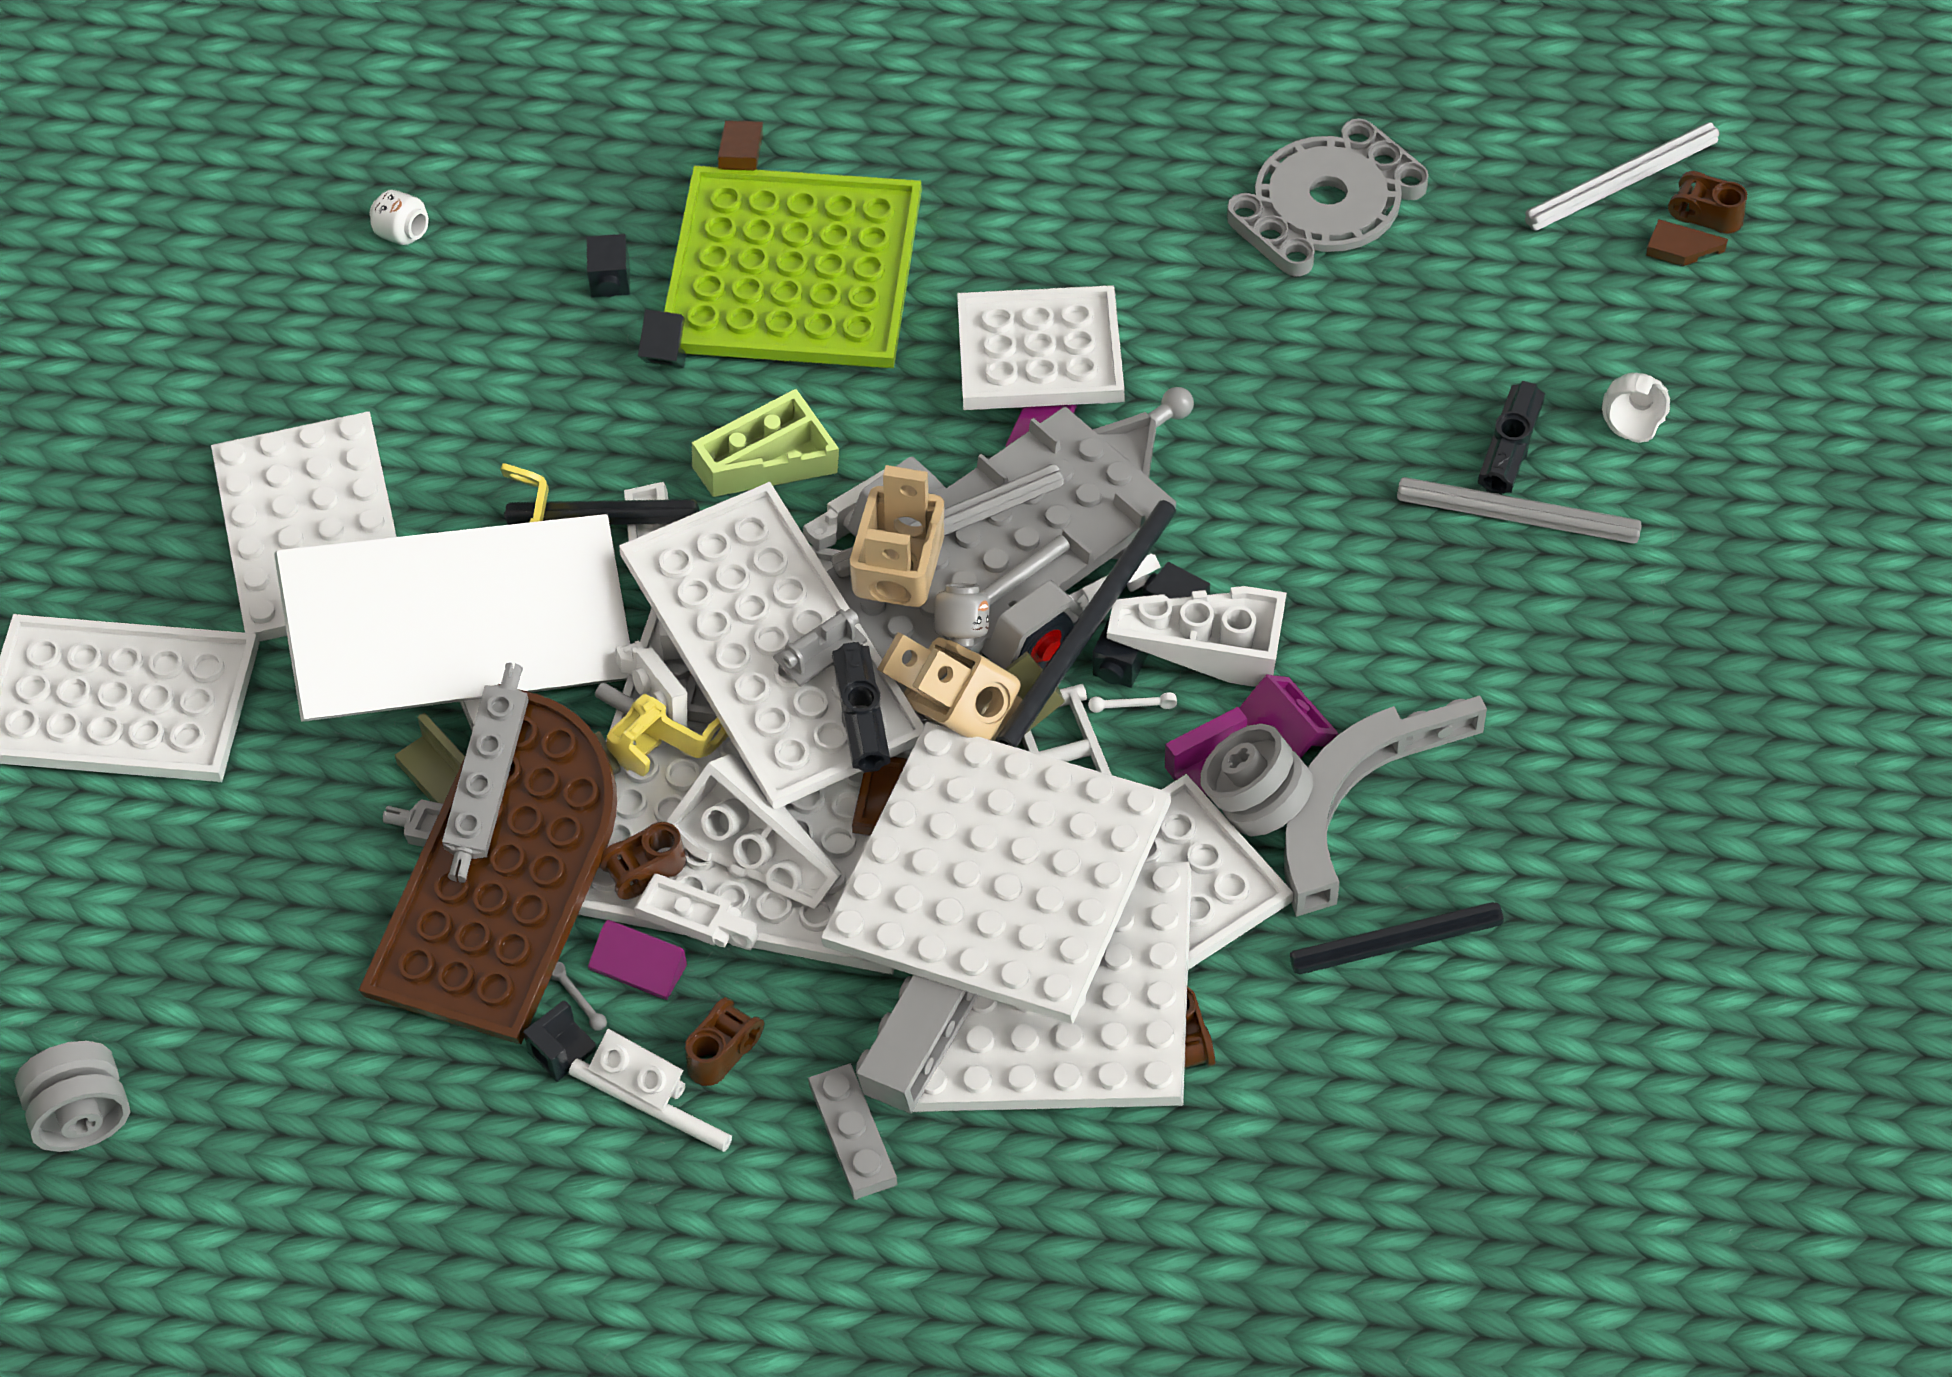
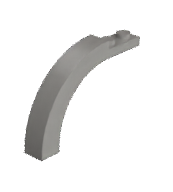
M1481 696L1467 700L1457 699L1441 708L1427 712H1414L1404 719H1400L1394 706L1374 713L1336 736L1310 763L1308 769L1313 774V789L1307 803L1297 816L1287 823L1284 851L1286 885L1293 891V902L1291 905L1296 917L1337 904L1339 879L1330 859L1327 846V831L1334 812L1351 788L1372 771L1391 761L1483 733L1487 708Z

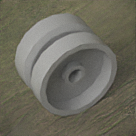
M1257 724L1244 727L1232 733L1215 747L1206 759L1201 771V787L1214 804L1223 811L1239 833L1248 836L1266 835L1283 827L1297 816L1307 803L1313 789V774L1300 757L1292 751L1289 744L1275 727Z
M76 1041L50 1047L31 1057L19 1069L14 1080L22 1109L26 1111L25 1117L32 1141L44 1150L63 1152L95 1145L116 1133L126 1123L130 1114L129 1102L123 1084L119 1082L118 1070L112 1052L101 1043Z

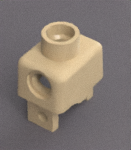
M886 465L883 473V486H876L870 490L850 557L852 590L857 597L910 607H921L927 601L944 539V500L938 495L928 493V472ZM910 517L916 519L922 525L909 526L902 523L898 518Z
M897 632L877 668L878 671L907 687L904 695L916 713L937 725L947 727L969 738L981 737L995 741L1022 701L1017 695L1021 685L1016 676L982 655L941 637L936 638L929 649L904 634ZM907 650H911V660L903 664V654ZM947 673V676L941 680L944 674Z

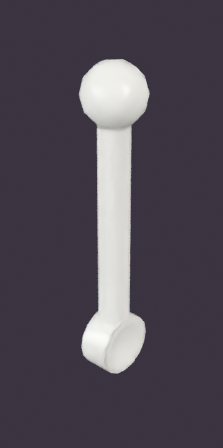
M1164 693L1160 697L1115 700H1103L1101 697L1096 696L1089 700L1088 706L1094 713H1099L1104 708L1157 705L1164 709H1171L1177 705V698L1174 693Z

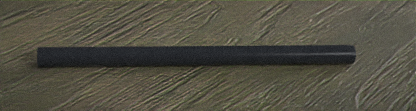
M1160 500L996 737L995 742L1017 747L1176 514V508L1170 502Z

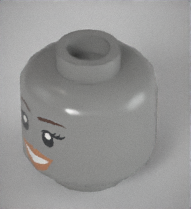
M946 584L945 591L939 592L935 597V632L963 647L973 646L974 638L985 636L989 630V597L987 594L980 592L979 585Z

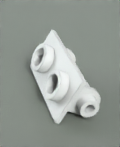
M607 1029L588 1067V1070L661 1111H664L670 1097L678 1099L685 1089V1083L680 1081L684 1070L610 1029Z

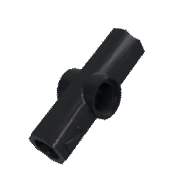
M1522 381L1517 385H1512L1502 413L1496 420L1494 435L1478 477V484L1483 486L1486 492L1500 495L1512 492L1522 461L1527 457L1529 442L1545 399V393L1540 391L1534 383Z
M859 642L844 643L839 649L832 652V658L842 707V723L846 729L852 767L860 769L864 773L879 771L884 765L890 764V754L880 707V690L876 685L869 646H863ZM864 705V706H867V707H866V708H856L855 706Z

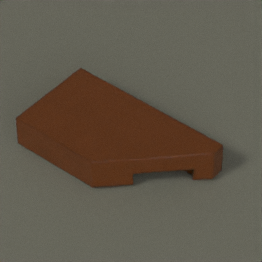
M1659 219L1647 246L1646 256L1686 266L1697 262L1698 257L1716 252V254L1724 253L1727 248L1728 239Z

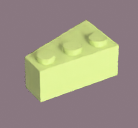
M797 389L692 442V468L713 497L751 490L768 482L773 486L838 473L839 448Z

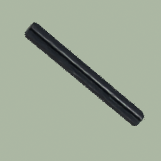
M694 499L546 502L543 521L608 514L609 525L671 524L699 512L700 509L697 501ZM536 502L508 503L504 512V519H506L507 524L530 523L534 515Z
M1490 902L1294 950L1290 953V962L1294 973L1301 975L1501 926L1504 922L1503 913L1499 903Z

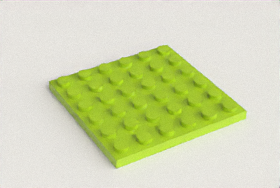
M694 166L664 312L682 314L685 318L680 347L686 354L894 368L922 193L921 181L769 170H729L718 167Z

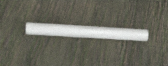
M575 1059L572 1063L569 1075L723 1152L728 1149L732 1141V1135L668 1103L664 1111H661L588 1070L590 1064L580 1059Z

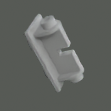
M840 609L836 612V615L794 643L787 644L785 649L773 656V659L801 687L833 665L832 652L839 649L844 643L859 642L863 645L867 642V638L855 627L859 623L857 614L852 609L846 611Z

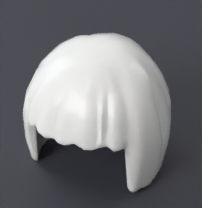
M1627 373L1615 379L1604 394L1602 402V414L1609 428L1618 436L1637 443L1653 439L1658 426L1665 421V417L1670 410V397L1667 388L1662 385L1660 380L1644 373Z

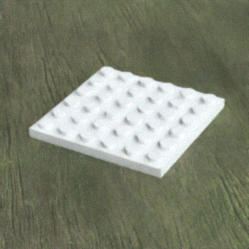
M926 722L821 937L823 946L1073 1024L1170 806V792L985 738L965 737L947 727Z
M1190 862L1143 864L1073 1024L978 995L913 1112L1183 1106L1191 896Z

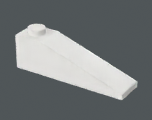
M1241 586L1231 587L1230 593L1207 595L1206 590L1192 591L1191 597L1169 599L1165 595L1117 599L1112 606L1107 638L1229 683L1256 687L1266 674L1274 675L1287 593Z
M732 754L707 764L666 821L673 824L679 830L683 847L693 856L705 861L712 860L730 868V872L741 877L748 876L767 884L770 890L813 909L821 904L842 876L839 870L784 806L778 809L771 807L749 769Z

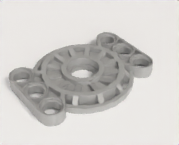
M1352 119L1343 125L1341 137H1310L1294 141L1278 149L1265 161L1260 169L1255 185V195L1239 193L1229 200L1227 220L1237 233L1284 273L1291 276H1303L1308 274L1313 268L1315 250L1322 252L1346 251L1362 247L1378 239L1391 227L1398 216L1401 199L1417 200L1426 193L1429 175L1427 169L1372 123L1363 119ZM1359 133L1365 135L1368 139L1364 142H1354L1349 139V136ZM1379 155H1388L1394 161L1389 164H1382L1374 158ZM1270 171L1272 174L1270 183L1263 184L1265 177ZM1411 176L1419 179L1420 183L1410 186L1402 183L1401 179ZM1321 186H1332L1341 189L1347 195L1341 202L1327 205L1314 200L1310 195V191ZM1393 205L1392 210L1390 211L1388 216H1386V209ZM1240 208H1250L1255 213L1249 217H1241L1235 211ZM1265 230H1275L1280 233V236L1276 239H1266L1262 237L1261 233ZM1292 252H1300L1306 255L1307 258L1303 261L1295 262L1288 259L1287 255Z

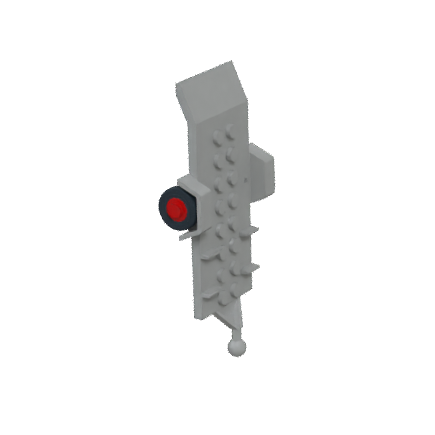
M1173 387L1164 393L1161 405L1149 414L1144 412L1093 430L1067 407H1063L1042 423L1032 418L1030 420L1029 432L990 459L980 454L978 456L977 468L948 488H945L913 456L895 466L928 472V493L942 497L944 509L1051 464H1056L1061 471L1064 484L1058 489L945 535L928 598L921 607H910L859 598L853 593L851 575L839 578L833 567L829 569L827 573L849 608L857 614L859 624L880 657L883 659L897 632L904 634L927 649L938 637L948 640L947 637L938 635L934 630L935 597L939 592L945 591L946 584L979 585V591L981 592L1059 535H1062L1069 542L1070 549L989 606L988 633L980 638H974L973 646L965 647L976 653L982 652L993 663L1003 669L1007 668L1027 651L1039 666L1044 669L1073 627V621L1064 611L1069 608L1078 617L1083 612L1082 608L1065 591L1125 549L1160 500L1168 501L1176 508V501L1149 479L1156 428L1170 418L1183 419L1187 417L1194 406L1193 397L1187 389ZM883 475L860 492L847 528L855 537L857 536L869 492L873 487L883 486ZM910 517L898 518L904 524L916 521V519ZM907 650L903 654V664L911 660V650ZM947 673L944 674L941 680L947 676ZM897 682L904 693L907 687Z

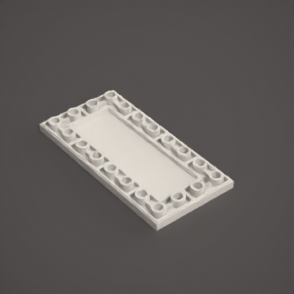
M608 514L276 550L274 553L301 722L481 699L485 685L501 684L505 664L508 662H512L513 669L515 663L523 667L517 689L528 692L624 681L628 678L629 674L621 672L616 662V647L629 645L630 640Z

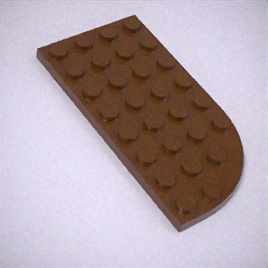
M524 690L521 691L528 694V704L487 857L471 859L466 882H459L458 877L457 881L448 878L454 855L443 848L442 840L464 764L463 760L359 988V992L366 998L522 1045L525 1038L523 1031L532 1022L601 863L603 851L608 847L617 812V787L614 772L597 736L577 714L564 705L550 698Z

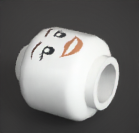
M388 190L382 193L370 208L371 226L374 233L380 238L400 245H409L421 238L427 230L429 223L424 203L417 197L397 190Z

